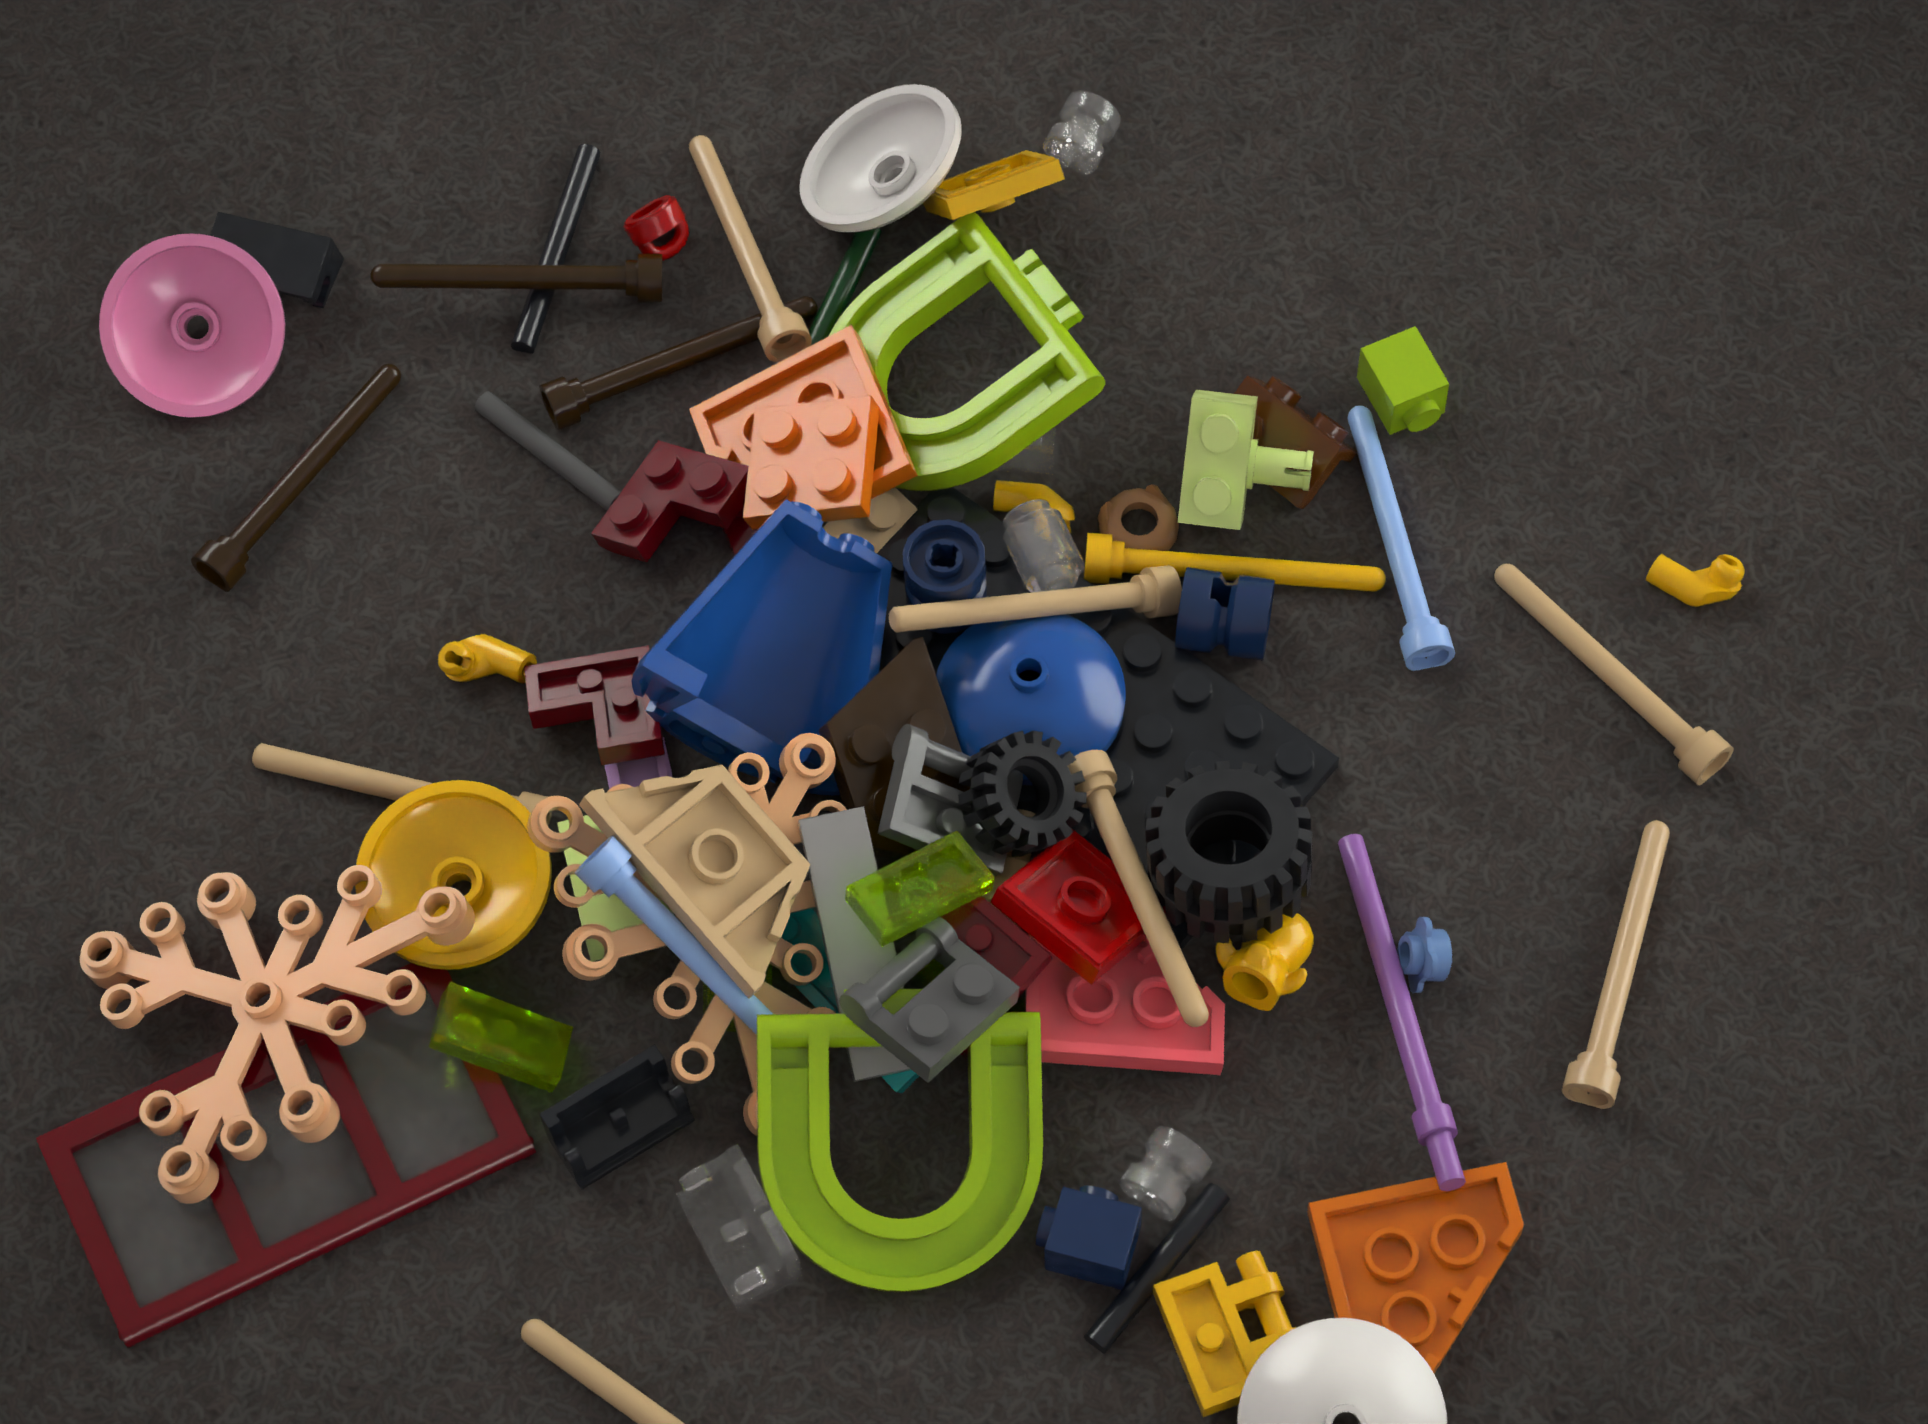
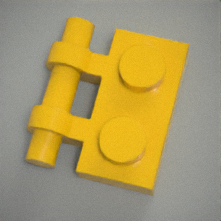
M1258 1250L1248 1252L1236 1260L1243 1281L1227 1286L1220 1267L1215 1262L1153 1285V1295L1203 1417L1238 1405L1245 1380L1260 1355L1279 1337L1294 1329L1280 1299L1285 1292L1276 1272L1268 1271L1263 1256ZM1247 1308H1255L1266 1334L1265 1337L1252 1342L1248 1338L1238 1313Z

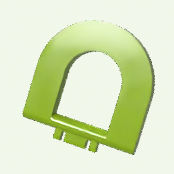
M977 213L960 217L875 280L851 302L830 333L832 335L852 325L861 338L918 475L896 486L899 489L914 491L938 490L962 485L978 479L1012 459L1097 396L1105 386L1104 377L1068 332L1071 327L1078 322L1080 323L1084 318L1081 311L1033 249L1025 251L1023 255L1014 261ZM991 281L1041 348L969 402L950 413L933 418H912L894 411L888 401L887 383L891 368L899 353L917 335Z
M899 989L882 1004V1007L894 1015L922 989ZM1006 1012L968 1046L970 1150L965 1176L954 1195L940 1208L928 1214L907 1219L883 1217L858 1205L840 1185L830 1156L829 1048L883 1046L854 1024L845 1013L757 1014V1151L759 1173L768 1205L777 1223L788 1239L803 1255L829 1274L848 1283L879 1291L907 1292L934 1288L955 1281L985 1264L1008 1243L1022 1224L1031 1207L1042 1169L1043 1114L1041 1021L1039 1012Z

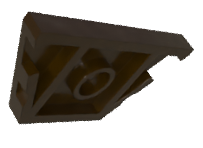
M919 637L905 645L878 674L872 677L844 707L839 709L819 729L820 736L831 744L835 752L836 762L833 775L844 807L848 810L864 806L875 856L888 859L892 856H902L911 861L912 864L931 868H938L944 865L967 870L877 834L894 765L892 747L898 732L904 725L910 724L923 729L928 733L930 740L962 753L923 637ZM923 765L921 775L962 792L970 790V787L959 784L958 779ZM973 872L974 877L987 878Z

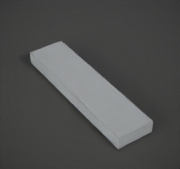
M864 806L799 819L798 821L805 859L810 863L808 873L839 1014H844L839 1002V998L844 990L849 989L855 983L865 984L896 957ZM846 1047L853 1082L911 1070L884 1047Z

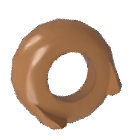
M1149 485L1146 489L1135 488L1122 491L1106 502L1098 514L1100 534H1113L1112 541L1125 542L1124 548L1169 551L1177 540L1179 523H1177L1176 511L1157 485ZM1134 509H1143L1154 515L1157 520V526L1146 535H1133L1126 531L1122 526L1121 520L1127 512Z

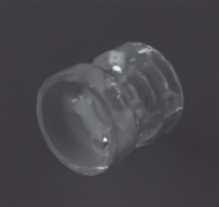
M1077 91L1071 93L1060 111L1062 122L1054 124L1043 142V150L1046 155L1059 159L1061 167L1082 175H1089L1097 169L1104 156L1102 145L1103 143L1110 142L1121 124V117L1117 109L1101 96L1091 92Z
M1159 1126L1156 1127L1145 1143L1146 1155L1142 1161L1133 1163L1128 1167L1119 1180V1185L1132 1201L1162 1220L1173 1221L1186 1204V1191L1190 1185L1201 1183L1212 1167V1161L1200 1146L1185 1135L1169 1127Z

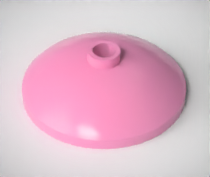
M177 234L155 240L143 246L118 268L110 280L102 300L99 331L107 363L118 381L135 398L153 409L170 415L195 418L209 417L230 411L252 398L269 380L278 364L284 345L285 315L280 295L272 278L249 253L226 240L214 236ZM196 316L204 317L209 326L207 334L200 339H193L187 330L189 321Z

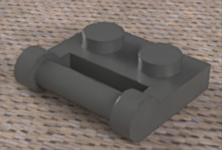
M910 724L904 725L898 732L892 747L894 765L877 834L987 878H993L1002 874L1007 853L1001 855L992 851L996 839L983 845L975 838L982 830L979 823L967 827L963 817L973 813L971 805L959 806L958 795L963 792L921 775L924 765L960 780L961 773L971 769L966 765L971 756L930 740L928 733L923 729ZM1012 770L1007 777V791L1012 804L1017 809L1023 784V773Z
M935 915L918 927L916 930L917 938L865 984H853L839 998L843 1012L854 1024L928 1083L1017 1003L1020 990L1017 984L959 940L956 931L946 920ZM933 959L946 968L894 1015L882 1007L886 1000Z

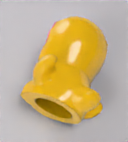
M1298 913L1293 918L1282 914V927L1271 934L1265 928L1257 930V939L1242 942L1241 949L1239 950L1234 948L1230 938L1229 943H1216V956L1224 970L1223 985L1227 994L1233 999L1256 1009L1269 1011L1275 1006L1282 995L1294 993L1300 989L1307 978V970L1300 968V966L1311 954L1314 944V936L1309 922Z

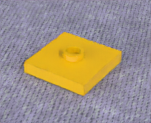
M1025 150L943 180L923 204L927 212L954 220L981 210V213H987L1007 207L1015 202V197L1059 182L1065 178L1059 159Z

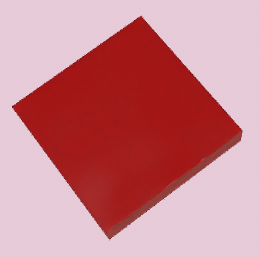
M1071 828L1073 833L1069 837L1047 847L997 888L990 903L1092 985L1147 937L1113 861Z

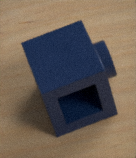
M1082 1186L1079 1191L1063 1187L1057 1208L1045 1206L1036 1235L1035 1245L1045 1248V1270L1122 1290L1126 1284L1141 1230L1142 1207L1120 1202L1117 1195L1100 1187Z

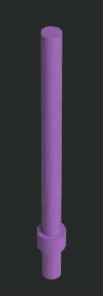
M1350 834L1341 838L1338 841V846L1416 1111L1411 1117L1419 1144L1428 1148L1439 1189L1442 1191L1455 1190L1462 1187L1466 1182L1453 1141L1458 1134L1451 1107L1448 1104L1442 1103L1363 836L1360 834Z

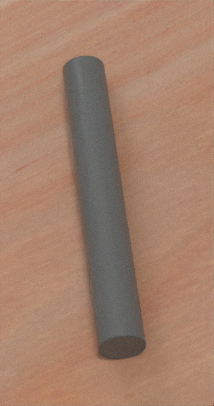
M487 391L478 398L474 407L477 413L607 511L620 495L621 491L493 393Z

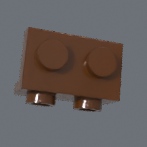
M1247 375L1234 394L1258 397L1253 439L1258 440V446L1305 452L1307 450L1314 451L1311 471L1287 468L1311 472L1309 491L1269 485L1296 507L1304 509L1317 494L1341 460L1351 462L1357 454V451L1344 442V439L1349 434L1344 427L1320 411L1313 419L1296 406L1302 396L1275 376H1271L1266 383Z

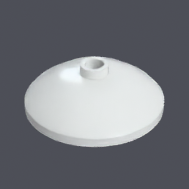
M917 84L902 85L883 90L851 107L827 128L815 143L806 159L800 178V196L805 209L821 226L837 232L873 230L893 223L912 212L939 187L955 160L961 139V120L956 108L946 95L938 89Z
M1328 1318L1309 1322L1290 1330L1273 1342L1260 1355L1250 1370L1241 1391L1237 1414V1424H1332L1334 1418L1342 1412L1353 1413L1358 1420V1424H1447L1446 1407L1440 1385L1421 1354L1410 1343L1389 1329L1372 1322L1352 1318Z

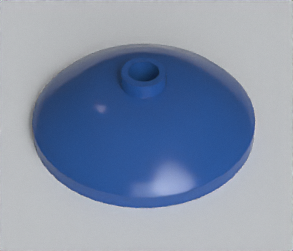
M1066 614L973 624L950 645L940 662L936 674L962 753L969 756L980 752L979 749L1014 732L1023 731L1026 734L1033 730L1043 732L1042 741L1051 737L1060 741L1061 745L1056 752L1058 755L1068 751L1073 756L1089 750H1103L1106 752L1117 736L1124 716L1126 703L1125 681L1115 653L1094 629ZM1025 670H1033L1040 674L1039 678L1034 681H1024L1018 677ZM1023 774L1022 785H1032L1031 781Z

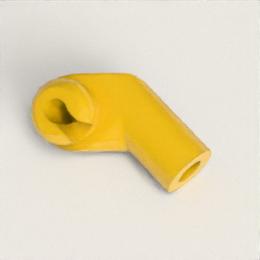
M996 480L993 501L994 511L1033 514L1039 517L1038 535L1041 539L1066 541L1070 537V521L1075 520L1073 507L1054 490L1043 484Z
M1660 554L1652 564L1645 580L1683 603L1698 607L1729 600L1734 597L1742 587L1740 581L1745 574V569L1740 560L1725 554L1719 555L1712 561L1710 567L1692 572L1665 555Z
M485 634L468 637L459 642H449L442 647L438 655V665L441 671L451 680L459 682H469L498 673L519 683H526L524 666L537 664L534 654Z

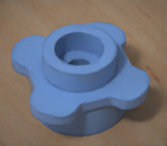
M1419 917L1416 927L1412 932L1404 933L1397 947L1404 975H1408L1410 991L1412 993H1421L1426 981H1444L1449 975L1452 963V947L1447 932L1444 929H1433L1432 922L1428 917Z

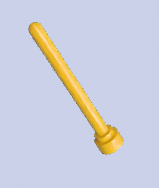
M1087 533L1084 579L1089 583L1109 584V578L1122 579V573L1140 574L1144 568L1168 565L1177 571L1179 577H1184L1186 568L1189 567L1221 572L1225 581H1235L1239 575L1274 579L1275 584L1372 592L1383 588L1386 582L1385 573L1380 568L1374 566L1124 548L1125 542L1112 541L1113 534Z

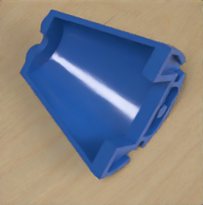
M787 499L781 503L642 657L631 680L634 695L644 697V694H646L650 699L645 711L671 735L702 755L726 767H729L733 760L743 753H756L767 762L769 767L768 781L775 783L778 777L784 778L779 767V759L784 747L800 734L814 733L820 735L819 729L839 709L844 707L872 677L879 673L892 562L875 553L873 545L866 539L850 533H843L838 539L831 536L823 529L822 524L824 521H822V516L817 510L804 503L790 502ZM812 748L801 749L799 755L801 763L808 769L819 768L821 758L818 752ZM748 763L738 765L737 771L759 778L758 771L753 765ZM833 772L821 785L807 789L806 793L840 795Z

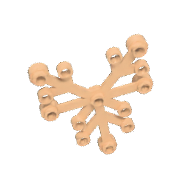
M814 733L800 734L784 747L779 759L780 771L784 778L770 802L764 787L769 779V767L763 757L756 753H743L736 757L727 769L793 845L802 843L798 827L799 819L818 816L819 812L823 810L831 811L832 813L847 810L838 801L825 800L818 803L809 813L792 817L807 789L821 785L834 770L836 762L835 752L831 744L820 735ZM812 748L817 751L821 758L820 767L817 769L806 768L800 761L801 749ZM743 763L753 765L759 774L758 782L754 785H747L741 782L737 775L738 765ZM618 784L610 788L607 792L631 788L633 786L628 784ZM550 796L543 799L536 805L528 818L527 829L532 842L546 852L558 853L571 847L589 857L608 839L605 834L584 823L581 809L574 801L567 797ZM551 811L563 812L569 819V829L563 833L552 831L547 826L546 815ZM572 864L565 867L555 879L554 893L557 899L565 906L580 907L586 904L593 896L604 894L600 889L594 893L588 886L586 894L581 897H573L565 891V877L575 874L581 864ZM635 871L633 875L655 897L662 900L656 894V892L648 885V883L641 877V875L637 871ZM810 880L803 882L800 892L795 897L790 914L816 907ZM644 923L612 932L602 925L586 924L577 928L567 938L563 946L562 956L566 968L572 975L582 980L592 981L602 978L616 965L618 958L661 948L666 945ZM782 938L778 941L769 962L780 969L782 976L789 983L798 986L812 982L820 975L823 969V957L815 946L808 943L793 945ZM596 939L602 943L605 954L601 961L592 962L583 956L581 946L584 940ZM803 953L811 959L812 971L809 975L801 976L793 971L791 967L793 954ZM681 960L671 977L664 980L656 988L653 996L656 1010L660 1015L668 1019H679L693 1009L697 1000L695 988L700 978ZM765 981L754 994L773 1014H836L833 1010L826 1007L811 1009ZM676 986L684 991L686 995L684 1008L676 1010L667 1006L664 1001V991L667 987ZM715 994L689 1041L674 1052L671 1059V1068L674 1075L680 1081L688 1084L698 1083L708 1077L713 1071L715 1064L713 1052L733 1018L753 1092L745 1101L743 1117L748 1129L757 1136V1037ZM693 1050L703 1057L704 1068L700 1074H690L683 1068L682 1056L685 1051Z
M351 866L343 871L338 879L337 890L343 899L314 962L295 971L309 939L319 932L323 924V914L314 901L306 895L299 894L289 897L282 903L278 911V920L284 929L265 966L248 923L256 907L254 893L243 879L234 873L212 874L200 885L197 905L205 918L215 928L222 931L240 980L195 968L183 937L185 921L177 910L166 902L150 905L140 918L141 931L158 947L161 958L136 951L123 935L114 931L97 932L85 940L80 954L81 968L96 985L108 989L101 998L100 1009L102 1014L115 1027L119 1029L132 1028L143 1019L145 1014L185 994L232 1007L233 1016L239 1023L214 1076L176 1095L165 1090L152 1092L141 1103L139 1109L141 1121L158 1136H170L176 1133L185 1121L195 1117L183 1144L170 1148L160 1161L158 1169L160 1184L174 1199L184 1204L198 1203L206 1199L216 1188L219 1180V1169L216 1162L209 1156V1153L221 1127V1143L234 1158L241 1161H249L258 1157L265 1149L267 1134L262 1126L253 1118L241 1088V1084L262 1039L265 1041L285 1093L279 1109L283 1125L296 1139L305 1143H315L324 1140L335 1130L340 1117L338 1104L322 1086L311 1083L289 1025L326 1034L335 1044L347 1046L357 1042L363 1036L366 1029V1020L364 1015L351 1001L342 999L336 1000L329 1005H324L303 998L326 987L386 1004L398 1015L405 1016L418 1011L425 1002L426 990L413 972L400 969L384 975L363 968L426 936L432 942L444 946L456 944L466 938L474 926L475 914L473 908L460 891L446 886L432 888L423 894L416 911L354 941L368 909L379 901L382 895V885L367 866ZM368 881V885L363 892L355 895L351 894L353 887L357 883ZM229 890L228 895L223 900L215 902L222 893ZM450 904L448 910L443 915L433 917L440 907ZM309 910V914L303 922L292 924L294 917L299 912ZM164 918H171L170 923L165 929L154 932L159 921ZM112 948L108 957L104 960L96 961L103 951ZM131 979H135L146 984L134 989L127 983ZM405 985H412V990L407 997L401 1000H394L398 989ZM270 994L269 1000L264 1005L255 1007L256 1003L263 996ZM131 999L129 1007L124 1012L115 1014L116 1007L120 1002ZM352 1015L351 1022L347 1027L341 1030H334L336 1022L341 1017ZM313 1100V1105L308 1112L296 1115L303 1104ZM171 1105L170 1113L166 1118L161 1121H154L159 1109ZM252 1130V1136L248 1142L235 1146L236 1138L241 1132ZM191 1161L190 1169L185 1174L176 1176L178 1170L185 1163Z

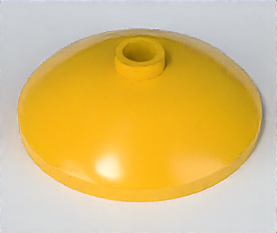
M466 780L442 781L422 786L392 803L370 827L362 842L356 865H364L370 868L382 885V895L379 901L368 909L364 918L372 932L416 911L421 897L428 890L435 887H451L454 883L465 880L472 883L470 891L464 897L473 908L475 914L474 926L468 936L456 944L447 946L438 945L426 936L394 953L411 963L423 967L451 970L484 964L512 949L529 933L539 919L548 899L552 879L550 852L538 848L528 834L527 823L531 814L528 809L517 799L496 787ZM361 881L355 885L356 894L366 889L368 881ZM450 904L440 907L433 917L443 915L448 910Z

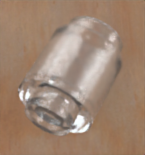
M1043 499L1030 500L1013 508L1003 520V525L1006 529L1003 540L1027 591L1031 593L1073 588L1085 564L1061 513L1056 509H1052L1049 502Z

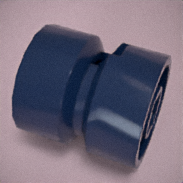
M951 519L933 520L919 526L908 537L903 549L907 605L987 597L985 548L979 535L969 526ZM972 625L926 630L939 634L958 633Z
M1187 567L1180 598L1175 648L1211 653L1217 645H1222L1229 656L1263 661L1271 618L1275 580L1239 575L1233 583H1227L1221 572Z

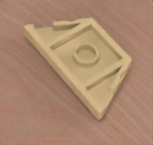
M723 765L693 770L686 777L673 778L663 776L643 780L636 787L604 793L602 788L592 790L586 794L579 806L607 838L613 835L632 854L629 861L637 868L636 871L748 998H751L763 985L767 975L765 972L775 947L783 935L790 917L791 907L795 897L800 892L810 863Z

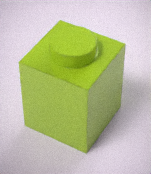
M1416 326L1360 348L1357 379L1389 435L1406 428L1411 432L1422 431L1433 425L1440 418L1441 414L1445 413L1449 382Z

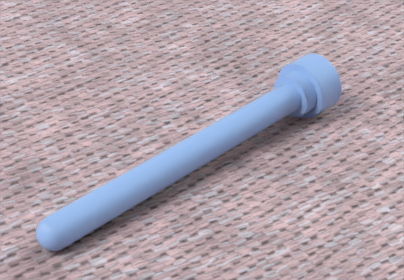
M1355 406L1348 413V423L1407 622L1402 629L1403 636L1399 641L1406 667L1409 670L1416 671L1446 665L1455 656L1449 630L1445 625L1440 624L1438 618L1430 614L1371 411L1365 406Z
M613 835L605 840L579 866L575 874L594 893L600 889L607 897L615 894L756 1034L757 1014L773 1013L755 995L748 998L684 924L633 875L637 868L629 861L632 854Z

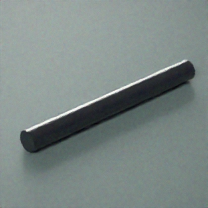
M581 144L577 148L538 265H564L601 154L592 145ZM555 289L529 290L511 343L513 350L530 354L534 353Z

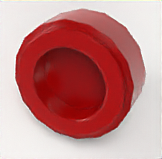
M670 195L655 199L635 211L625 220L623 227L632 243L639 248L642 254H662V261L675 256L686 245L689 237V226L685 220V213L676 198ZM674 229V235L669 242L662 246H654L653 240Z

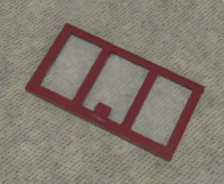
M409 963L396 969H405L413 972L426 990L424 1004L418 1011L410 1015H398L386 1004L347 993L323 1003L324 1005H329L336 1000H348L354 1003L364 1015L366 1020L365 1032L357 1042L351 1045H337L326 1034L289 1025L311 1083L322 1086L339 1107L340 1117L335 1130L327 1138L319 1142L305 1143L299 1141L281 1122L279 1109L285 1093L265 1041L262 1039L241 1084V1088L253 1118L262 1126L267 1134L266 1147L258 1157L252 1160H238L222 1145L220 1140L221 1127L209 1153V1156L218 1166L219 1180L214 1191L206 1199L198 1203L184 1204L177 1201L162 1187L158 1178V1169L162 1156L170 1148L183 1144L195 1117L185 1121L176 1133L170 1136H158L141 1121L139 1109L142 1101L152 1092L165 1090L176 1095L214 1076L227 1049L36 1137L119 1330L118 1337L125 1343L127 1348L536 1153L534 1140L528 1135L448 970L423 967L414 963ZM405 985L398 989L394 1000H401L407 997L412 990V985ZM352 1015L341 1017L336 1022L334 1030H341L347 1027L351 1022ZM313 1100L303 1104L296 1115L308 1112L313 1105ZM171 1105L159 1109L154 1121H161L166 1118L170 1113ZM252 1130L241 1132L236 1138L235 1146L248 1142L252 1136ZM191 1161L185 1163L178 1170L176 1176L185 1174L190 1169Z

